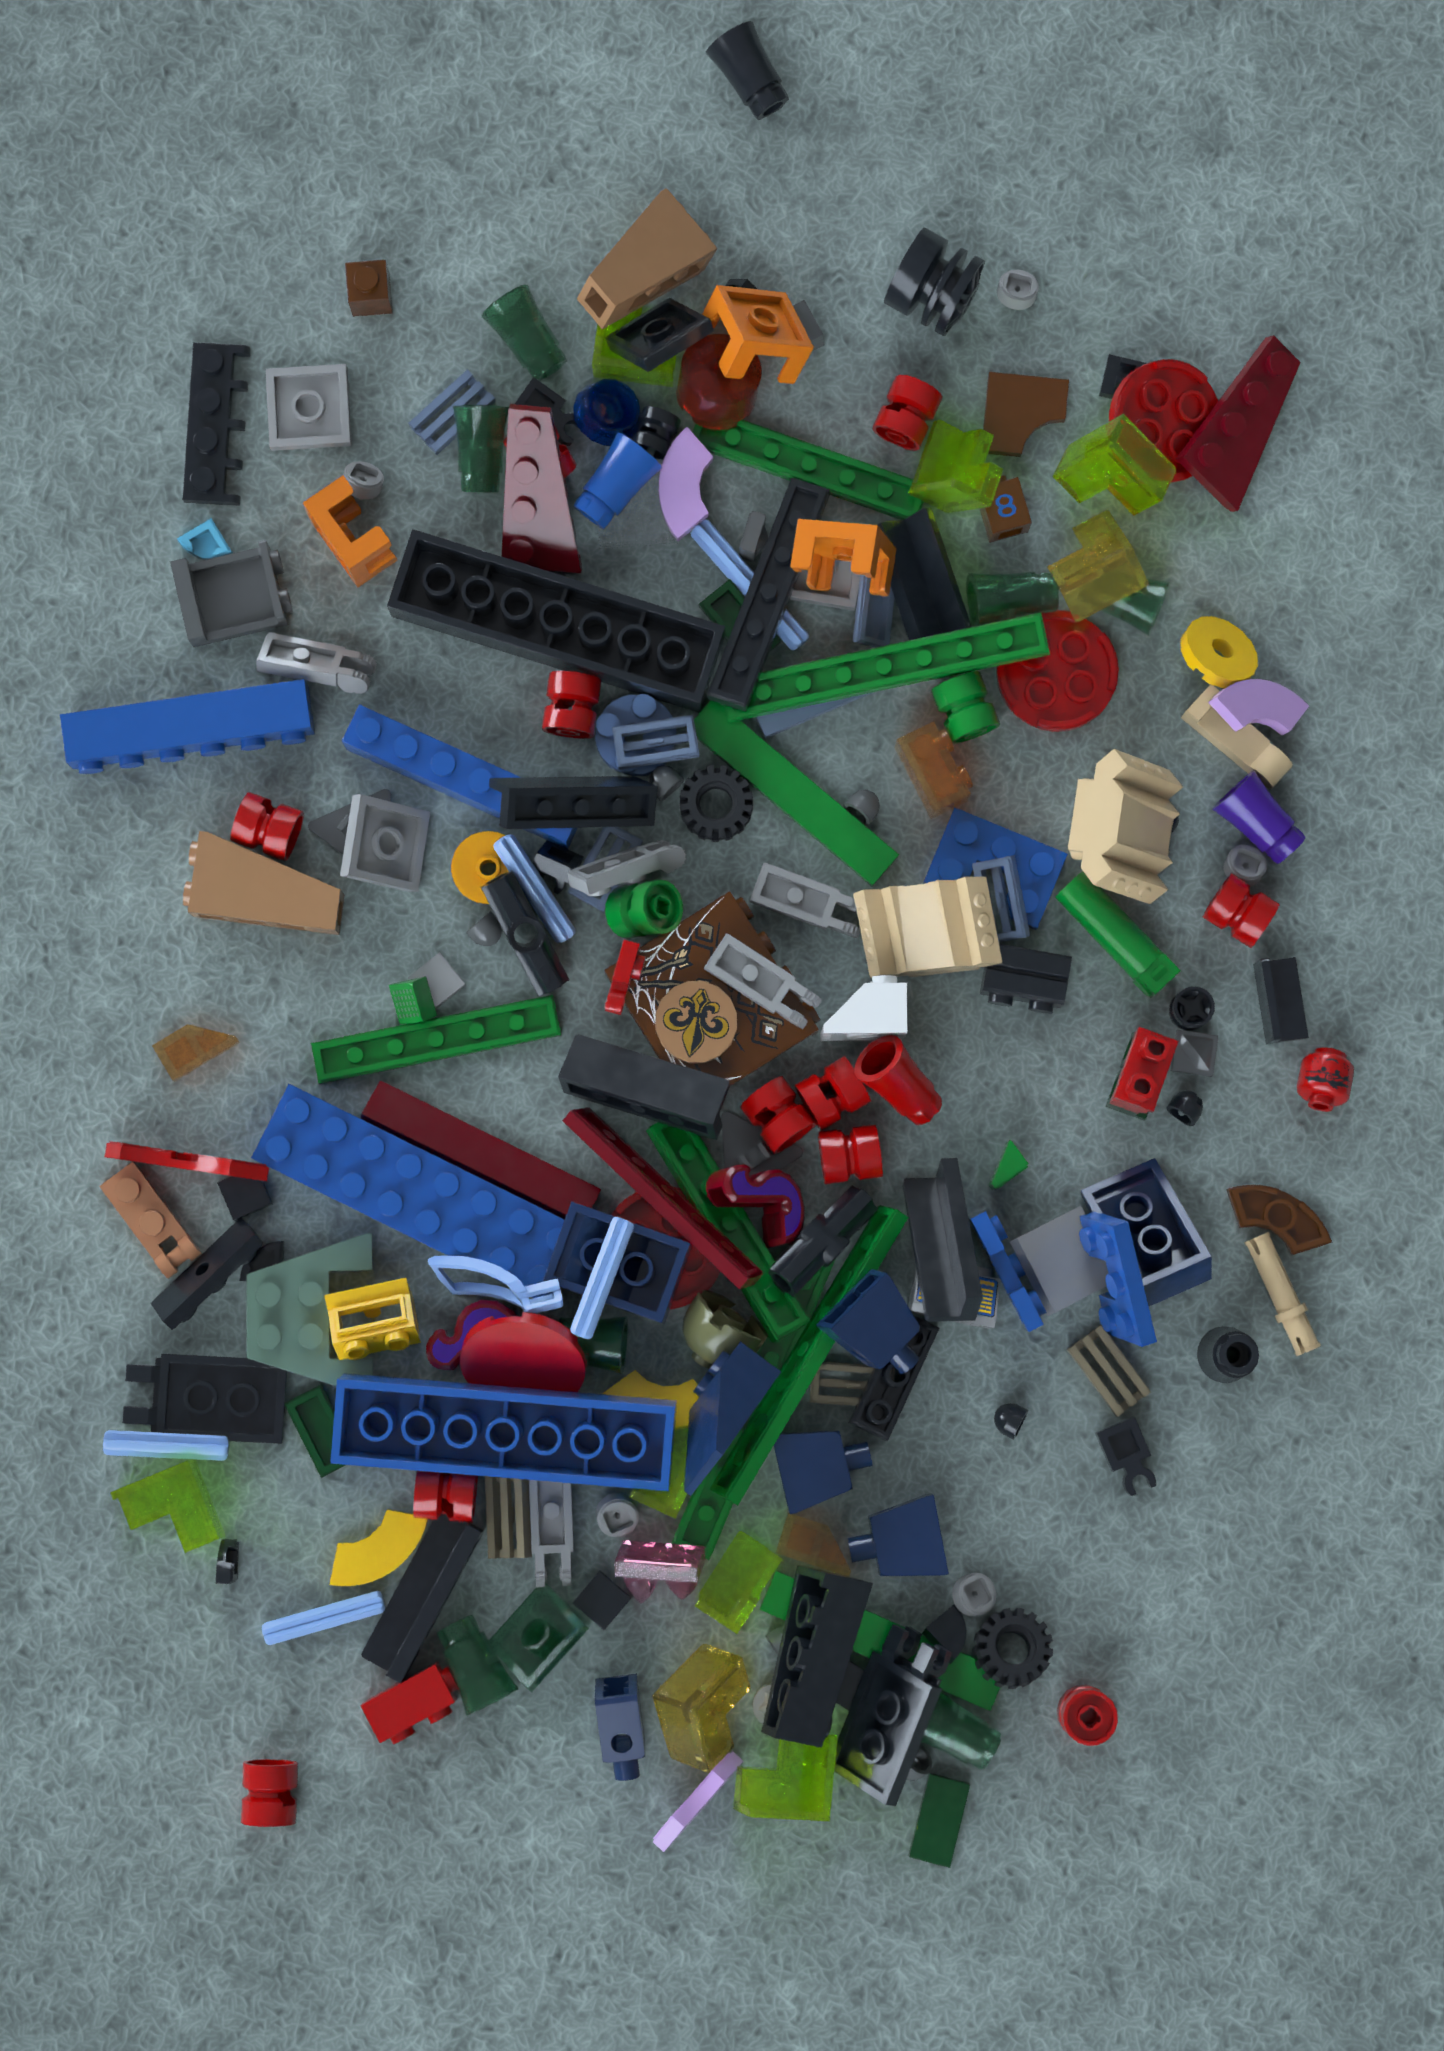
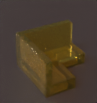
M1108 509L1072 528L1077 541L1082 547L1081 549L1047 566L1076 622L1149 585L1132 545Z
M702 1644L652 1695L668 1752L673 1760L710 1773L734 1748L726 1714L751 1689L741 1656L708 1644Z

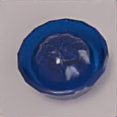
M602 379L585 386L576 396L573 405L574 420L580 431L591 441L603 446H611L617 432L632 439L635 432H638L641 423L639 400L635 392L627 384L616 379Z

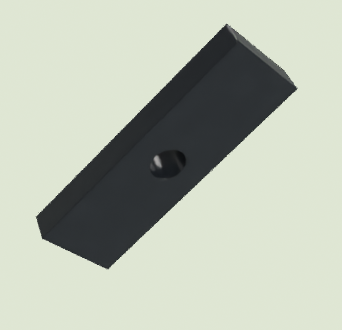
M242 1217L239 1218L150 1304L161 1320L171 1330L175 1329L181 1322L191 1319L197 1307L211 1293L220 1291L234 1271L241 1265L249 1263L256 1256L258 1249L263 1245L262 1240Z
M915 1315L914 1317L919 1323L920 1329L907 1344L919 1356L918 1362L912 1369L901 1374L898 1382H894L890 1378V1370L894 1367L890 1361L881 1369L874 1368L848 1422L884 1441L889 1440L940 1329Z

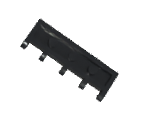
M193 342L182 497L184 503L240 506L241 497L235 494H225L227 470L243 469L242 460L228 458L230 430L245 431V421L230 419L232 391L248 392V382L233 380L235 356L250 357L251 348L249 346Z

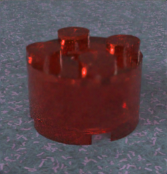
M727 334L707 335L686 349L682 357L676 389L677 401L682 411L684 408L692 416V421L699 426L713 430L730 429L736 426L738 421L752 413L762 376L761 362L758 355L755 354L743 378L724 377L719 367V361L731 339Z

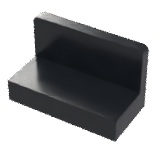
M1296 957L1271 961L1269 958L1258 960L1253 964L1266 1045L1309 1038Z

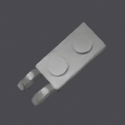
M269 632L256 660L257 672L299 680L304 679L305 681L330 686L338 685L344 692L362 694L369 689L371 681L368 675L372 676L377 663L370 654L347 650L343 646Z
M664 840L636 846L568 870L570 887L584 892L588 896L604 895L611 891L612 886L620 883L640 882L646 879V874L660 869L665 873H670L675 869H679V867L685 864V850L680 846L670 845V842Z
M763 863L749 901L750 903L824 930L829 928L853 938H858L861 931L853 923L831 917L836 904L857 914L854 898L841 894V890L774 865Z
M727 933L704 967V970L772 1014L776 1012L782 1018L801 1029H804L808 1020L798 1011L792 1010L781 1003L788 991L790 990L809 1006L818 1007L822 1001L815 993L796 982V977Z
M529 1480L531 1552L535 1554L536 1587H545L547 1568L545 1567L544 1554L561 1553L560 1581H562V1586H571L570 1552H574L571 1483Z

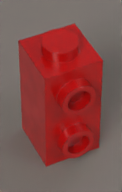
M437 1661L404 1679L401 1683H397L369 1698L360 1706L379 1743L390 1738L394 1745L414 1734L416 1731L413 1725L428 1718L430 1724L451 1714L453 1711L450 1705L458 1699L455 1691L460 1689V1686L451 1668L447 1666L442 1669Z

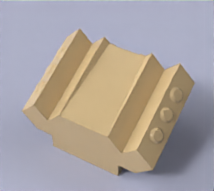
M1113 749L1096 763L1094 779H1078L1068 851H1070L1071 857L1074 860H1082L1081 869L1093 885L1151 904L1168 890L1158 874L1173 863L1168 857L1171 830L1174 819L1180 815L1169 799L1183 788L1170 770Z
M986 877L936 880L926 884L889 886L883 889H863L853 893L870 978L881 975L897 977L926 976L978 970L980 967L1002 963Z

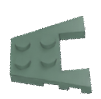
M365 1233L246 1274V1358L333 1386L337 1385V1379L344 1373L373 1375V1358L358 1360L329 1358V1316L324 1295L329 1294V1272L372 1271V1233Z

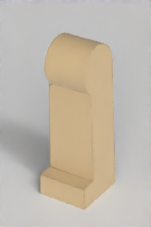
M1210 684L1181 718L1245 772L1250 773L1255 770L1264 786L1272 789L1292 768V762L1251 723L1235 732L1208 703L1213 696L1220 692L1214 685Z

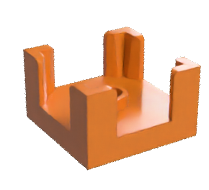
M716 285L702 315L710 318L713 328L717 326L721 318L731 338L719 361V367L725 378H743L756 354L786 357L787 360L777 380L779 383L794 384L814 348L786 292Z
M342 475L304 501L303 505L311 523L358 588L398 560L389 549L392 544L381 527L375 526L358 539L354 537L346 524L361 514V508L352 496L354 493L353 488L344 475Z
M798 519L790 567L795 572L808 570L806 584L811 590L829 591L832 584L835 560L851 562V571L854 574L865 575L867 578H871L869 592L872 595L889 596L896 548L878 525Z

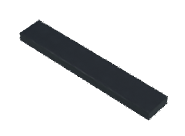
M791 478L707 693L709 700L744 712L747 711L800 572H795L790 567L798 519L821 520L830 496L829 489Z

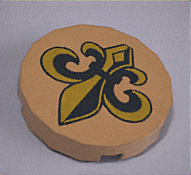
M687 981L673 987L661 999L655 1014V1030L661 1045L673 1058L688 1064H705L720 1057L731 1046L737 1032V1012L731 998L720 987L705 981Z

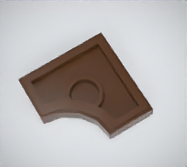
M989 372L981 453L1021 457L1025 442L1034 431L1047 424L1064 423L1066 419L1069 380Z

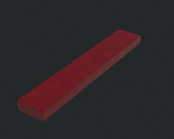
M381 1080L361 1113L360 1119L564 1220L571 1201L593 1208L601 1192L600 1188Z
M590 1107L569 1111L562 1121L739 1290L756 1284L763 1275L762 1270Z

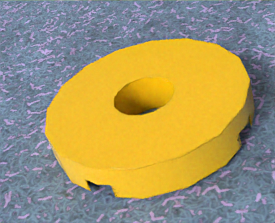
M1201 616L1190 623L1180 639L1181 653L1187 665L1193 671L1197 668L1204 674L1202 679L1211 685L1225 689L1236 682L1250 679L1258 667V654L1252 641L1241 629L1227 620L1215 616ZM1214 649L1219 651L1224 657L1217 654Z

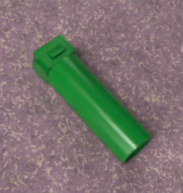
M1084 871L1079 873L1055 896L1063 907L1134 980L1133 983L1146 996L1152 998L1181 971L1101 887L1092 884Z

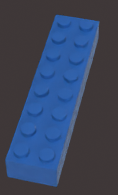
M288 1084L251 1157L448 1256H465L495 1264L516 1276L524 1286L545 1282L543 1279L564 1223V1219L291 1084ZM553 1292L532 1296V1298L550 1295Z
M344 1373L337 1379L330 1464L669 1491L677 1400Z

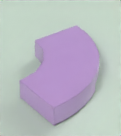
M688 427L676 437L669 447L659 476V501L662 515L670 532L677 541H680L695 526L709 516V512L701 500L700 483L704 471L713 462V456Z
M1248 679L1236 682L1218 692L1208 702L1235 732L1247 724L1260 723L1270 726L1281 736L1292 730L1309 707L1302 698L1288 688L1262 679Z
M733 1751L732 1753L729 1752L668 1819L653 1838V1843L664 1852L744 1761Z

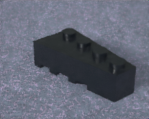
M797 1565L761 1730L762 1733L776 1739L822 1748L824 1740L829 1735L832 1727V1714L873 1583L838 1573Z

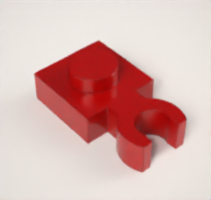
M623 940L604 1007L607 1012L621 1015L632 979L640 980L646 956L639 955L641 950L639 943Z

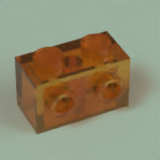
M933 721L897 739L894 748L930 819L968 801L971 795L969 788L973 787V784L963 765L956 766L950 752L954 751V746L945 729L938 730Z

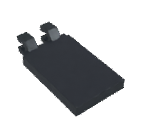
M161 1354V1358L156 1357L155 1366L127 1364L125 1381L154 1383L152 1407L124 1406L122 1423L151 1425V1432L219 1435L226 1436L229 1441L282 1444L287 1371L247 1358Z
M893 1624L882 1646V1651H872L827 1767L884 1805L896 1806L942 1691L940 1687L942 1680L938 1677L946 1672L952 1655V1651L939 1644H935L933 1647L928 1643L922 1642L918 1650L922 1633L912 1627L905 1626V1629ZM917 1653L913 1662L908 1660Z

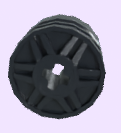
M923 227L902 259L884 298V304L908 316L921 302L926 305L922 314L921 324L928 326L937 312H939L941 315L935 332L946 336L952 326L963 317L971 304L980 284L979 280L985 260L974 256L966 269H961L968 251L960 248L950 261L943 259L947 250L948 240Z

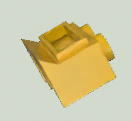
M406 1278L324 1295L329 1316L332 1344L339 1360H358L371 1353L385 1350L400 1351L406 1349L409 1345L421 1343L414 1298ZM400 1304L402 1313L400 1317L343 1329L341 1316L363 1311L366 1317L375 1318L381 1314V1307Z

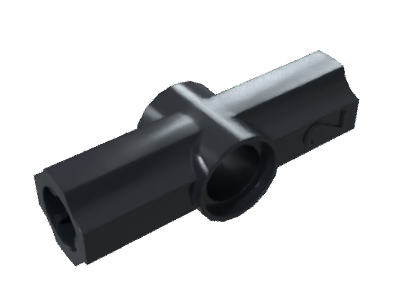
M510 870L500 874L480 886L537 995L541 996L550 993L569 981L570 979L513 871ZM530 923L536 929L534 939L526 944L515 941V929L520 924Z
M852 1185L823 1215L819 1213L795 1239L797 1242L773 1264L768 1271L773 1283L783 1293L794 1297L822 1267L826 1269L851 1242L849 1239L873 1217L878 1209L873 1199L863 1189Z

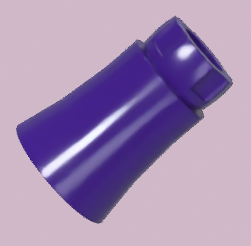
M1255 770L1242 778L1212 808L1213 811L1244 834L1261 852L1265 851L1276 864L1284 861L1306 838L1293 825L1295 821L1266 789Z

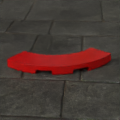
M112 1141L106 1144L104 1156L113 1159L267 1181L269 1172L267 1164L185 1152L178 1153L173 1150Z

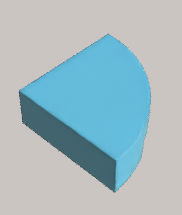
M212 518L177 538L180 545L188 553L195 554L201 559L216 558L233 553Z

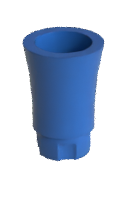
M617 432L607 454L583 487L584 492L578 497L573 506L589 521L604 530L612 521L614 515L618 516L628 502L645 483L662 469V466L645 449L627 436Z

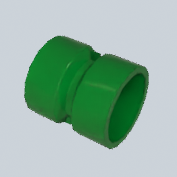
M980 671L961 674L931 689L938 711L947 714L948 718L943 724L951 744H960L977 738L1000 726L993 703L984 701L988 690Z
M666 880L628 884L614 888L608 895L605 904V915L612 931L622 938L664 934L675 930L680 924L683 915V902L676 887Z

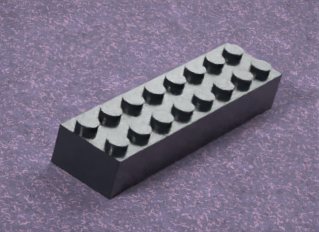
M414 529L411 531L387 604L390 615L393 618L563 671L593 675L600 678L602 683L637 694H648L654 699L698 713L701 712L725 638V626Z

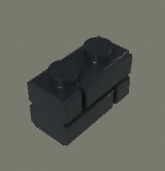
M999 944L1002 963L984 967L980 994L989 996L988 1003L1010 1007L1013 1000L1029 1003L1028 1010L1052 1014L1053 1008H1061L1064 1005L1072 956Z

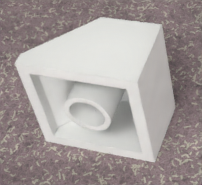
M873 976L870 983H864L823 1025L820 1033L821 1041H874L886 1035H895L902 1041L907 1034V983H897V976Z

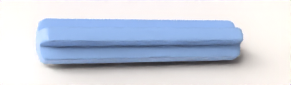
M512 834L501 837L493 845L494 850L508 871H513L526 898L554 941L557 943L567 941L576 933L573 924L516 837Z
M614 1217L610 1223L570 1328L571 1333L585 1339L593 1337L634 1229V1224L628 1220Z
M108 1430L103 1438V1451L106 1455L224 1461L228 1457L229 1440L228 1437L219 1435Z
M374 1591L272 1620L262 1625L263 1637L267 1645H273L378 1615L385 1611V1602L381 1592Z

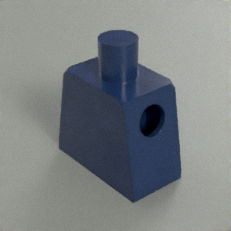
M871 1269L816 1324L820 1330L867 1366L881 1369L890 1361L898 1372L903 1374L912 1369L919 1360V1356L907 1343L919 1332L920 1325L891 1277L885 1272Z
M838 1430L782 1433L774 1444L789 1514L798 1513L853 1489L849 1471L873 1466L868 1443L862 1442L843 1447L840 1431Z
M931 1493L869 1515L868 1520L871 1534L847 1538L851 1562L876 1558L880 1576H940L949 1574L935 1498Z
M637 1673L595 1679L594 1700L603 1762H613L615 1780L628 1781L636 1779L640 1776L638 1759L645 1757V1737Z

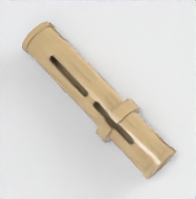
M1267 1232L1244 1242L1278 1313L1275 1315L1277 1323L1282 1322L1295 1350V1355L1299 1356L1320 1347L1321 1344L1318 1342L1305 1314L1308 1308L1305 1303H1300L1271 1240L1270 1233Z

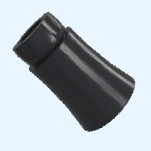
M752 21L744 22L728 30L706 50L707 56L722 71L744 105L749 106L757 120H761L778 111L789 100L785 89L781 85L782 80L772 66Z
M1222 1326L1210 1330L1203 1336L1198 1346L1197 1359L1200 1368L1210 1379L1220 1383H1232L1250 1374L1255 1369L1259 1359V1351L1255 1341L1249 1335L1236 1328ZM1229 1346L1237 1351V1358L1232 1363H1229L1226 1355Z

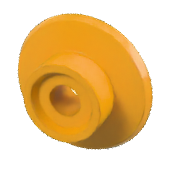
M494 831L475 833L463 840L454 852L451 862L453 881L458 890L474 902L489 904L480 886L500 874L508 872L493 846L497 840L505 836L504 834ZM485 863L496 865V871L492 875L487 876L481 873V868Z

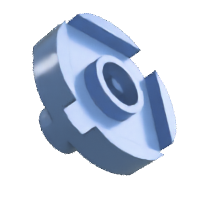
M631 694L612 701L596 721L595 740L601 758L610 768L623 774L639 777L651 774L657 766H662L666 763L619 770L612 727L673 718L662 703L654 700L648 694ZM676 728L646 733L643 735V740L676 735ZM622 737L623 743H627L624 737ZM675 745L625 753V758L674 750Z

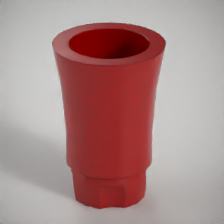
M895 1035L880 1037L871 1042L860 1053L854 1067L856 1078L875 1090L900 1115L906 1116L916 1125H923L930 1122L933 1116L940 1111L942 1098L934 1090L933 1083L911 1058L899 1037Z

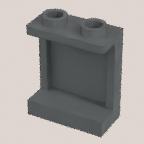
M262 540L258 541V548L189 564L186 558L170 561L187 638L193 647L288 625L286 613L293 612L287 588L280 589L277 575L283 574L284 571L278 549L271 551L267 541Z

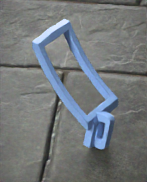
M447 1255L433 1256L428 1259V1263L436 1273L437 1278L447 1287L452 1295L489 1296L515 1304L524 1309V1312L535 1314L558 1309L564 1305L558 1278L524 1286L510 1272L480 1259ZM442 1268L466 1269L484 1273L507 1284L510 1289L486 1283H453ZM553 1292L550 1295L529 1299L532 1296Z

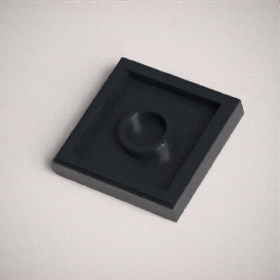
M668 298L612 332L605 339L612 352L649 372L714 332V328L710 318L672 298Z

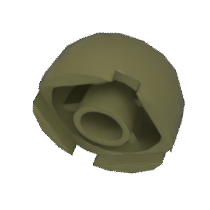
M703 1290L702 1294L700 1292L697 1293L683 1318L682 1330L687 1345L694 1351L691 1355L692 1358L701 1366L710 1369L723 1350L731 1355L740 1341L757 1353L768 1337L762 1324L753 1315L746 1322L738 1312L731 1309V1307L736 1305L735 1303L720 1294Z

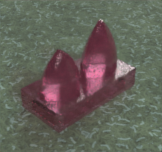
M623 1540L614 1562L615 1577H623L628 1590L640 1604L650 1597L657 1584V1580H665L669 1589L678 1598L683 1600L694 1591L698 1584L705 1563V1546Z

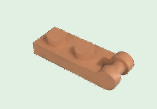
M132 1161L99 1186L166 1278L169 1279L179 1271L177 1267L187 1259L193 1261L202 1254L201 1250L135 1162ZM173 1236L179 1246L166 1254L160 1245Z

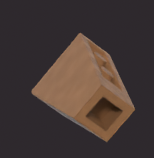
M665 188L660 191L589 275L577 300L601 329H604L705 270L718 248L687 213L683 205Z
M199 831L198 841L191 842L189 865L194 866L192 882L186 881L184 886L183 905L188 906V913L193 917L339 935L345 897L341 889L209 832Z

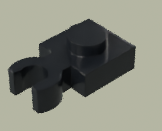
M535 377L532 378L515 403L516 405L550 407L555 428L560 434L558 442L562 445L570 446L574 441L564 431L566 424H573L579 429H582L586 424L581 416L562 412L560 409L567 400Z
M1130 1417L1095 1432L1110 1470L1114 1472L1123 1468L1125 1474L1122 1483L1127 1494L1130 1496L1136 1495L1132 1482L1137 1475H1143L1149 1487L1156 1486L1155 1475L1151 1470L1143 1467L1141 1460L1151 1456V1453L1135 1417Z

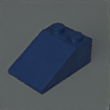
M1155 1158L1081 1190V1196L1089 1213L1098 1212L1128 1221L1148 1306H1152L1212 1279V1256Z
M571 1201L543 1281L558 1278L561 1288L583 1295L610 1223L615 1216ZM633 1223V1232L605 1303L665 1324L692 1245L686 1241Z
M741 1341L731 1355L724 1350L693 1391L699 1398L689 1410L684 1491L690 1496L725 1453L781 1373L780 1370Z

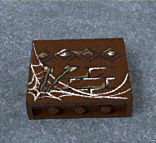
M729 891L681 921L675 930L661 934L640 947L639 955L646 956L640 980L632 979L624 1005L659 1059L727 1079L731 1087L806 1038L817 1034L819 1029L815 1023L819 1022L820 1018L813 1006H809L804 1002L801 1003L800 999L789 990L781 1003L792 1010L798 1011L808 1020L804 1029H801L782 1018L776 1012L772 1014L704 970L705 965L726 933L776 964L771 954L776 952V949L764 931L759 934L756 933L749 922L750 919L754 918L749 906L742 897L735 900ZM617 962L604 970L611 984ZM786 965L781 967L782 969H784L792 975V973ZM687 981H705L720 987L731 998L737 1012V1032L731 1046L720 1057L705 1064H688L673 1058L661 1045L655 1030V1014L661 999L673 987Z

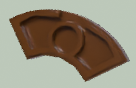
M1242 1185L1226 1189L1239 1228L1258 1227L1271 1231L1285 1243L1291 1255L1332 1243L1326 1227L1317 1214L1303 1201L1298 1200L1292 1195L1277 1188L1263 1185Z

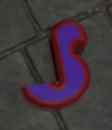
M742 1164L717 1170L709 1176L706 1184V1193L715 1207H763V1241L767 1248L795 1241L802 1231L805 1221V1205L801 1189L791 1175L778 1169L749 1175L750 1167Z
M479 1300L466 1306L457 1318L453 1337L448 1336L447 1330L439 1329L429 1338L426 1344L428 1361L437 1369L455 1370L460 1364L464 1338L474 1325L490 1316L497 1319L518 1316L517 1313L498 1301Z

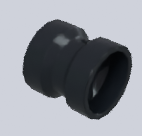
M645 406L640 416L642 425L640 430L634 433L632 440L646 451L648 447L654 449L653 457L658 460H664L671 446V436L677 434L681 420L673 413L664 409Z
M1190 986L1183 989L1172 998L1169 1005V1016L1172 1023L1184 1031H1193L1201 1028L1212 1019L1215 1012V1002L1212 995L1201 987Z

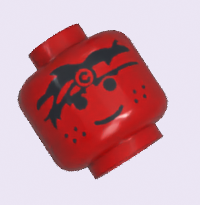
M1328 1047L1317 1048L1314 1050V1053H1310L1302 1059L1297 1082V1093L1302 1099L1308 1101L1310 1108L1322 1112L1332 1111L1334 1106L1343 1105L1350 1098L1354 1066L1347 1059V1055L1340 1050Z

